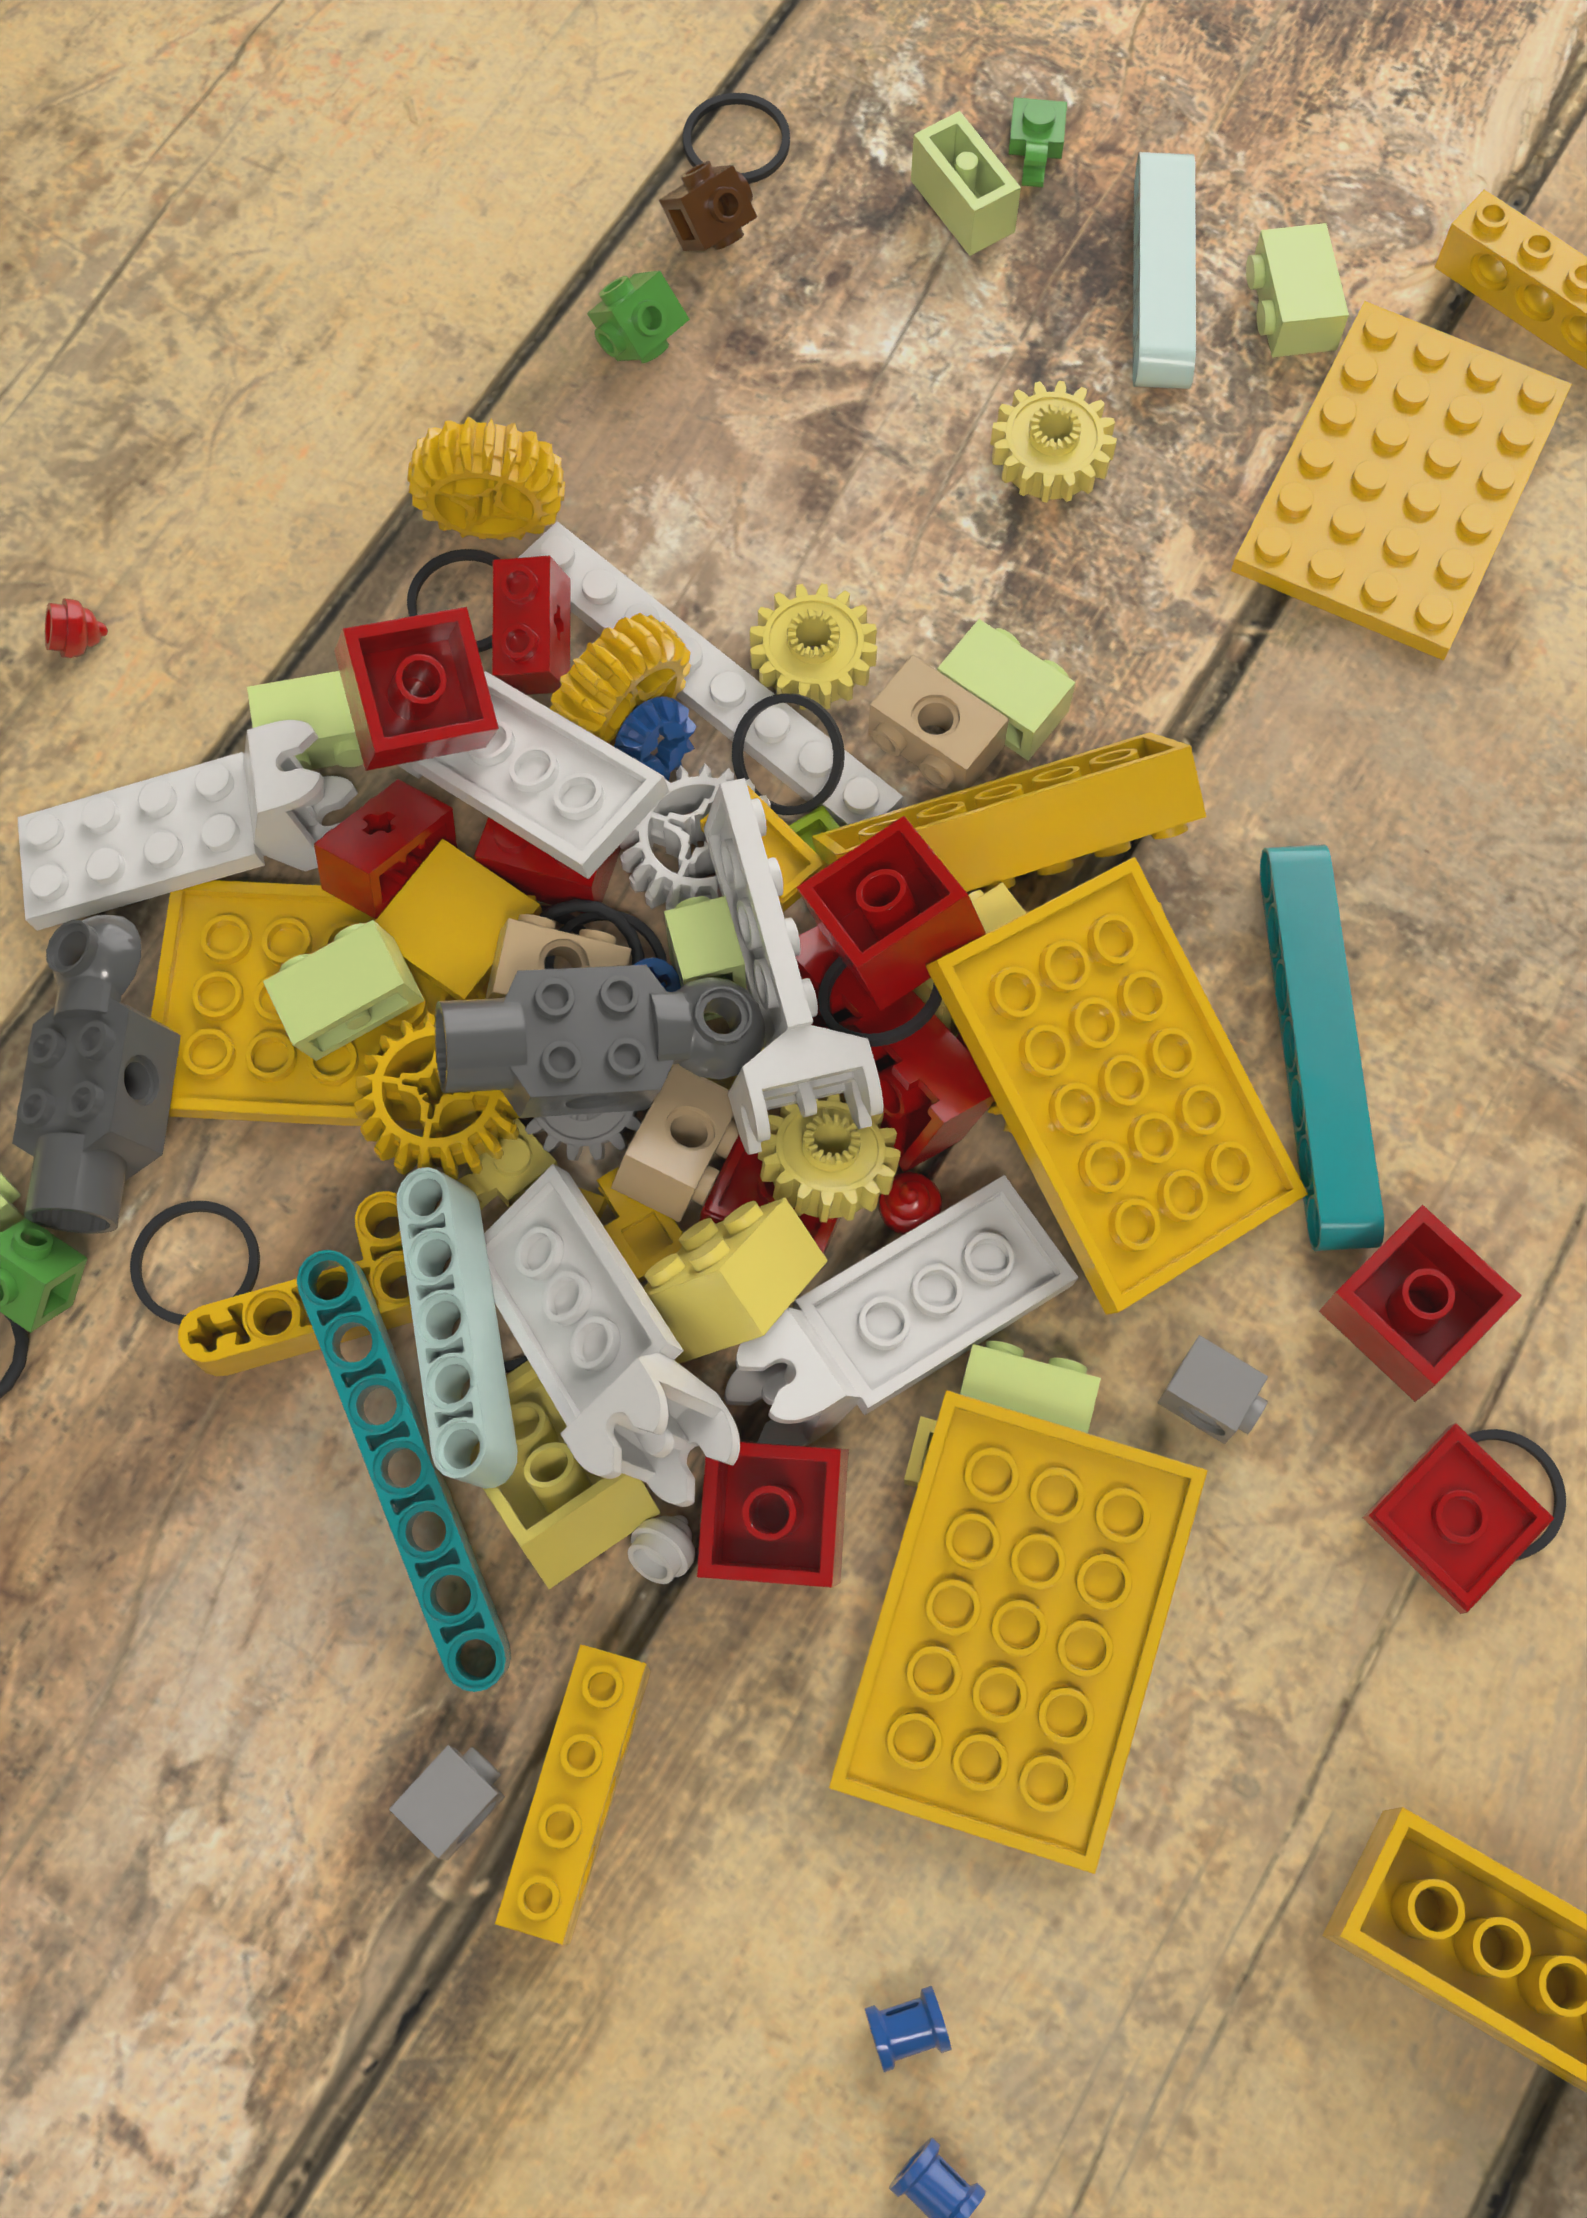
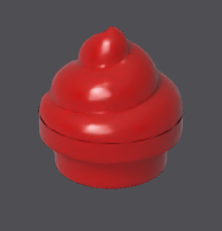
M64 598L62 604L48 603L44 629L46 650L60 651V655L63 658L80 657L85 653L87 647L96 646L101 638L108 634L105 624L97 621L93 612L84 608L78 600Z
M913 1172L901 1173L894 1176L889 1195L880 1194L878 1203L879 1213L884 1223L891 1230L905 1235L941 1213V1194L935 1183L928 1177Z

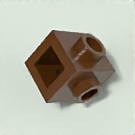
M710 161L698 164L680 176L683 185L659 199L683 251H705L714 246L715 250L725 248L744 236L742 227L757 218V214L751 204L753 194L750 185L745 177L735 170L734 165L712 167Z

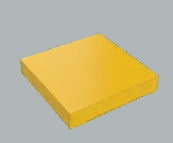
M442 839L375 922L395 939L409 967L457 1000H472L490 979L499 933L508 918L518 920L521 914L539 916L542 913V909L539 903Z

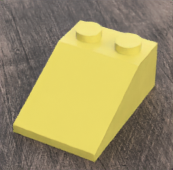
M528 1360L506 1375L518 1451L516 1467L505 1483L496 1488H483V1490L548 1589H551L634 1532L641 1523L659 1515L660 1511L641 1480L623 1473L616 1478L606 1479L588 1472L577 1462L560 1434L567 1425ZM480 1442L475 1445L470 1455L471 1465L477 1459L480 1452Z

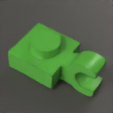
M1014 97L1008 154L1024 156L1022 186L1043 187L1047 158L1062 159L1067 102Z

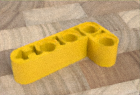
M390 1191L376 1192L366 1197L359 1204L355 1214V1228L363 1260L355 1263L360 1266L366 1276L386 1330L413 1322L410 1297L408 1296L403 1299L389 1297L391 1284L397 1278L406 1275L401 1233L399 1231L395 1236L387 1239L374 1237L376 1226L382 1220L388 1217H398L397 1194ZM343 1266L322 1271L316 1286L317 1292L323 1300H332L335 1296L345 1291L348 1284L347 1272ZM297 1279L202 1305L190 1311L182 1319L178 1329V1343L182 1352L205 1373L216 1377L232 1375L321 1349L299 1294ZM286 1310L292 1312V1320L284 1332L271 1336L264 1334V1326L272 1314ZM353 1327L346 1331L341 1339V1343L371 1334L366 1327ZM220 1330L224 1335L217 1338V1349L209 1352L205 1347L212 1344V1333ZM248 1334L251 1338V1341L246 1343L242 1339V1336Z

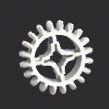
M706 763L699 770V776L688 777V772L680 765L676 771L677 781L670 783L665 779L669 792L620 844V848L624 850L620 856L622 869L626 873H632L629 880L630 886L635 893L646 891V904L650 906L651 910L665 902L666 911L675 909L676 905L680 902L697 896H705L710 899L722 897L717 876L705 878L709 874L715 873L708 844L705 842V834L701 831L700 820L709 814L719 784L734 780V773L731 772L730 768L726 769L717 779L711 777V770ZM750 779L746 780V784L755 792V785ZM759 796L771 808V803L767 796ZM697 841H704V847H697ZM654 843L666 847L667 854L678 858L679 871L677 874L663 866L652 852ZM693 843L696 848L691 855V844Z

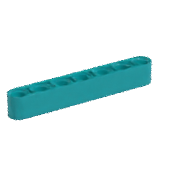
M1325 844L1264 848L1260 859V884L1300 1179L1308 1195L1303 1197L1309 1241L1315 1252L1379 1248L1384 1239V1212L1331 854L1328 846Z
M323 1250L315 1252L307 1257L299 1268L297 1276L298 1291L442 1664L452 1683L462 1690L471 1692L487 1690L497 1683L508 1670L511 1660L510 1645L445 1478L435 1467L431 1455L429 1437L364 1272L357 1263L338 1251ZM343 1266L348 1276L347 1288L336 1299L323 1300L318 1294L316 1286L319 1275L328 1267ZM353 1327H366L372 1337L370 1352L360 1361L348 1362L341 1354L340 1349L343 1335ZM387 1387L396 1397L397 1407L395 1414L386 1423L374 1425L365 1415V1399L376 1388ZM403 1449H410L420 1459L421 1472L414 1484L401 1488L390 1479L388 1465L395 1453ZM427 1511L439 1515L446 1527L444 1541L433 1551L424 1550L419 1547L412 1535L414 1521L419 1515ZM447 1575L461 1577L470 1587V1603L461 1613L447 1612L441 1608L437 1601V1586ZM479 1639L491 1645L496 1655L495 1668L491 1674L478 1677L471 1675L465 1670L460 1656L462 1648L467 1641Z

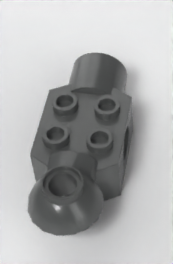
M96 915L82 921L71 920L63 923L50 938L46 949V961L49 968L53 970L58 986L56 1003L54 1008L33 1023L12 1144L34 1157L24 1216L37 1225L55 1230L86 1234L107 1233L118 1228L125 1181L163 1155L181 1035L121 1002V996L134 979L141 959V938L136 926L123 916Z
M647 965L517 971L506 998L438 1001L435 1009V1052L442 1093L501 1090L519 1118L647 1110L662 1089L673 1064H679L693 1074L704 1078L720 1080L736 1076L746 1063L761 1052L765 1038V1022L759 1004L745 988L727 979L706 977L687 982L676 992H667ZM715 1013L722 1016L729 1025L730 1033L718 1034L712 1031L705 1023L704 1014Z

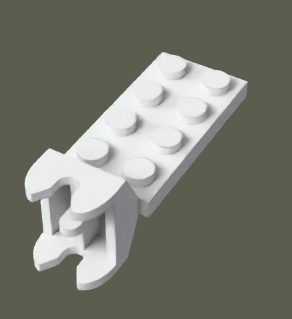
M485 671L484 674L499 727L487 747L399 764L398 766L418 779L424 776L589 879L669 792L665 778L660 773Z
M283 720L248 729L245 753H236L17 817L25 920L38 931L265 866L264 856L303 871L318 868L314 843L322 838L326 832L338 825L323 826L322 820L324 816L331 811L344 808L358 794V791L352 782L346 778L338 776L322 777L318 772L304 769L295 755L302 754L318 739V735L306 722Z
M742 778L719 784L704 826V833L722 897L726 896L745 962L748 992L759 1004L765 1022L764 1049L741 1068L728 1092L741 1141L747 1154L751 1155L762 1152L761 1142L770 1140L771 1133L767 1110L798 1103L802 1117L817 1114L816 1099L844 1093L851 1117L857 1128L862 1129L872 1126L871 1116L883 1113V1096L868 1038L811 1025L813 1023L812 1017L817 1016L818 1013L815 990L809 978L801 979L795 958V956L800 955L801 950L798 930L793 918L784 919L778 897L783 895L782 873L776 858H767L762 841V836H765L767 831L763 806L758 798H750L746 780Z
M552 1164L484 1233L495 1304L567 1425L560 1434L577 1462L588 1472L606 1479L616 1478L621 1473L646 1482L651 1490L662 1500L680 1507L690 1506L695 1502V1478L687 1466L689 1452L694 1447L700 1446L706 1457L734 1465L740 1452V1438L735 1421L719 1395L675 1361L683 1352L682 1347L569 1172Z
M1003 1175L794 1301L793 1307L787 1308L764 1336L741 1343L736 1355L737 1369L730 1377L725 1389V1402L727 1405H752L763 1398L767 1404L772 1405L768 1414L772 1420L765 1424L757 1443L808 1446L830 1432L856 1405H858L865 1416L972 1348L973 1344L978 1345L1070 1288L1078 1279V1276L1009 1180Z

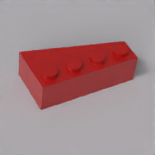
M816 926L799 935L801 950L800 955L795 956L801 979L809 978L811 980L817 998L818 1013L817 1016L812 1017L813 1023L811 1025L829 1029L819 1010L818 994L825 973L839 955L820 931L819 927ZM848 967L837 978L830 996V1009L833 1018L840 1025L851 1031L867 1034L881 1033L897 1028L912 1019L925 1005L913 991H910L880 1011ZM935 1014L921 1029L911 1036L889 1045L871 1047L883 1096L884 1115L880 1129L895 1128L897 1136L894 1149L900 1151L898 1164L904 1173L961 1141L995 1101L971 1053Z

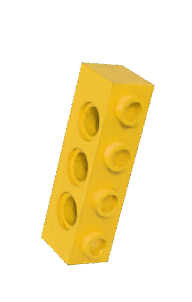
M1484 189L1451 223L1434 268L1587 370V257Z
M580 1644L495 1925L561 1945L571 1943L651 1673L646 1663Z

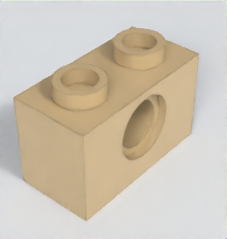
M912 654L870 704L868 733L872 735L874 742L883 751L892 756L901 755L919 767L922 775L933 785L942 789L948 787L957 792L970 788L1004 748L1009 718ZM938 726L946 732L933 735L925 732L922 728Z
M521 914L518 920L508 918L499 933L485 999L506 998L517 971L545 969L544 960L548 956H561L571 964L572 968L628 966L631 948L615 945L616 937L602 931L582 929L579 931V935L555 930L556 923L554 921L537 915Z
M674 1064L662 1089L656 1096L629 1145L611 1189L678 1222L681 1221L691 1200L703 1205L719 1174V1170L709 1166L715 1154L727 1159L739 1135L736 1122L733 1120L734 1115L728 1096L729 1090L704 1077L693 1074L678 1064Z

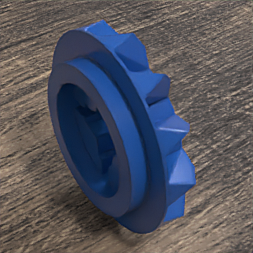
M655 697L640 704L630 713L617 734L614 747L660 773L669 781L671 771L678 770L680 765L682 766L681 760L684 754L695 749L689 737L694 733L697 726L688 717L689 709L670 697ZM659 734H660V735H662L663 737H665V739H663L662 741H660V742L658 743V739H657V738L660 737V736H659ZM657 748L658 752L652 755L650 752Z

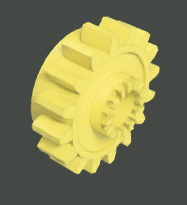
M1058 381L1054 392H1047L1041 382H1035L1033 395L1030 397L1021 390H1016L1013 395L1012 406L1001 404L997 422L993 423L990 442L993 445L992 463L993 465H1003V482L1012 481L1020 489V495L1025 496L1029 494L1041 498V501L1048 503L1049 499L1063 498L1066 502L1072 501V495L1081 490L1087 494L1092 492L1095 477L1105 479L1107 476L1110 460H1113L1117 438L1112 437L1115 426L1114 418H1102L1105 403L1102 400L1091 404L1086 403L1087 389L1084 387L1078 389L1074 395L1066 393L1065 381Z
M822 583L816 595H808L803 584L796 585V598L791 600L780 592L774 594L775 611L760 607L758 610V626L750 628V663L752 669H759V682L766 688L772 686L777 691V695L798 694L806 696L822 705L825 709H830L831 702L840 698L847 702L853 699V687L856 684L862 686L868 684L870 667L876 666L877 646L875 645L877 628L875 624L867 623L866 606L860 605L850 609L849 592L843 591L836 599L828 597L827 584ZM809 646H817V647H814V650H811V647H809ZM799 705V709L806 710L805 707Z
M836 1094L828 1096L826 1101H818L816 1099V1115L802 1117L797 1104L781 1107L780 1116L769 1115L771 1137L770 1140L761 1142L762 1152L758 1153V1159L763 1161L760 1177L763 1182L774 1183L773 1198L779 1200L786 1197L790 1205L795 1208L794 1211L798 1216L805 1213L810 1216L819 1217L820 1222L826 1223L828 1218L844 1217L847 1221H851L854 1219L855 1212L862 1208L871 1212L875 1210L880 1194L889 1195L897 1171L900 1151L894 1149L897 1136L895 1128L880 1129L884 1112L871 1116V1127L858 1129L851 1117L848 1105L840 1102V1096Z

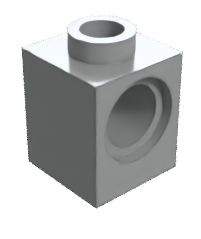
M1199 1335L1159 1399L1158 1404L1221 1443L1226 1444L1238 1429L1248 1435L1268 1403L1267 1400L1258 1395L1268 1376Z
M447 1745L389 1810L438 1859L449 1860L505 1798L493 1785L501 1776V1773L474 1747H471L462 1755L457 1749Z

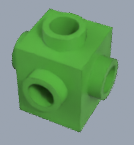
M661 271L635 273L630 278L627 276L617 278L600 291L599 296L602 301L587 313L596 327L594 331L595 337L608 355L614 357L617 361L640 360L641 363H647L661 355L669 347L666 339L690 320Z
M26 1218L5 1231H0V1312L28 1332H33L73 1306L88 1258L51 1234L47 1229Z

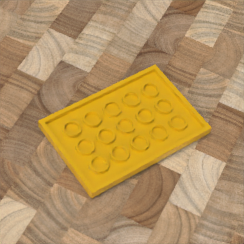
M1364 301L1234 559L1231 571L1444 661L1572 384Z
M1135 857L926 965L935 986L1106 1315L1123 1311L1308 1195Z
M212 880L170 892L151 1018L181 1035L169 1117L361 1126L366 1120L358 1118L354 1111V1102L364 1096L359 1094L355 1087V1077L371 1074L363 1063L365 1054L383 1056L385 1053L379 1043L381 1034L390 1036L395 1041H398L403 1037L400 1030L402 1020L410 1022L415 1031L425 1028L423 1021L427 1012L435 1015L438 1001L457 999L408 966L425 1001L315 1061L292 1045L263 981L280 972V967L289 959L302 954H312L334 942L335 936L346 927L359 923L366 924L376 919L322 890L321 885ZM527 895L537 902L536 896ZM489 980L474 999H485ZM431 1060L416 1066L409 1073H417L424 1070ZM440 1099L431 1100L434 1109L436 1104L440 1103ZM393 1103V1121L402 1129L424 1130L420 1122L421 1114L408 1111L405 1105ZM464 1120L458 1123L452 1131L461 1132L476 1120Z
M946 1390L829 1789L1095 1874L1208 1470Z

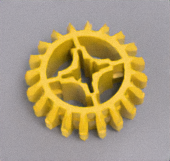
M467 417L464 424L447 420L442 429L437 427L428 428L426 437L417 439L416 447L412 451L407 481L410 482L409 493L412 494V506L422 510L423 519L438 521L440 530L453 529L460 533L461 538L470 535L479 537V539L493 538L503 540L504 538L514 537L522 540L526 532L532 534L543 533L545 526L554 524L561 501H564L566 484L563 481L564 471L562 469L561 457L553 453L552 444L546 441H538L537 434L534 431L522 433L517 431L515 423L507 426L494 423L492 418L488 423H478L471 417Z
M638 613L630 619L624 617L618 620L613 629L610 627L603 629L601 636L593 643L588 642L583 654L579 658L573 659L574 665L567 674L560 678L561 687L552 694L551 702L553 705L549 709L614 746L622 724L635 708L655 697L675 699L677 694L685 688L686 681L684 678L690 672L691 664L689 659L691 652L685 647L682 639L677 636V632L664 621L659 622L652 615L645 616L642 613Z
M427 1012L423 1021L425 1028L416 1031L410 1022L402 1020L400 1030L403 1037L395 1041L392 1037L381 1034L379 1043L385 1054L383 1056L365 1054L363 1063L371 1074L355 1077V1087L358 1093L364 1096L354 1102L356 1115L358 1118L366 1120L360 1127L364 1139L367 1142H376L374 1151L381 1161H387L395 1157L394 1166L397 1172L404 1176L417 1165L418 1168L430 1167L436 1170L438 1167H442L447 1176L457 1180L459 1175L458 1165L468 1163L470 1170L474 1174H480L483 1170L479 1158L480 1155L486 1152L492 1158L500 1160L504 1155L502 1146L497 1140L499 1137L507 1140H517L519 1130L511 1119H517L519 1116L501 1090L442 1095L435 1052V1015ZM431 1060L424 1070L417 1073H409L416 1066ZM440 1099V1103L436 1104L434 1109L431 1100ZM393 1103L405 1105L408 1111L421 1114L420 1122L424 1128L423 1137L405 1131L393 1121ZM464 1120H476L466 1129L450 1136L458 1123Z

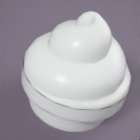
M659 1516L647 1519L631 1534L632 1545L628 1549L629 1561L642 1576L650 1581L667 1584L674 1577L684 1575L694 1561L695 1548L692 1543V1532L685 1516Z

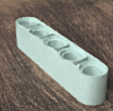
M1139 152L1134 181L1133 387L1190 389L1193 382L1196 359L1194 154Z
M430 1167L418 1168L409 1173L401 1182L397 1192V1211L431 1455L435 1467L443 1475L484 1489L496 1488L505 1483L513 1474L517 1464L518 1451L480 1204L476 1194L468 1186ZM442 1197L440 1206L434 1212L437 1202ZM451 1256L449 1267L443 1273L444 1265ZM461 1316V1322L458 1327V1330L452 1336L453 1326L457 1319ZM470 1378L469 1390L461 1400L462 1388ZM480 1442V1452L477 1459L471 1465L470 1455L475 1445Z

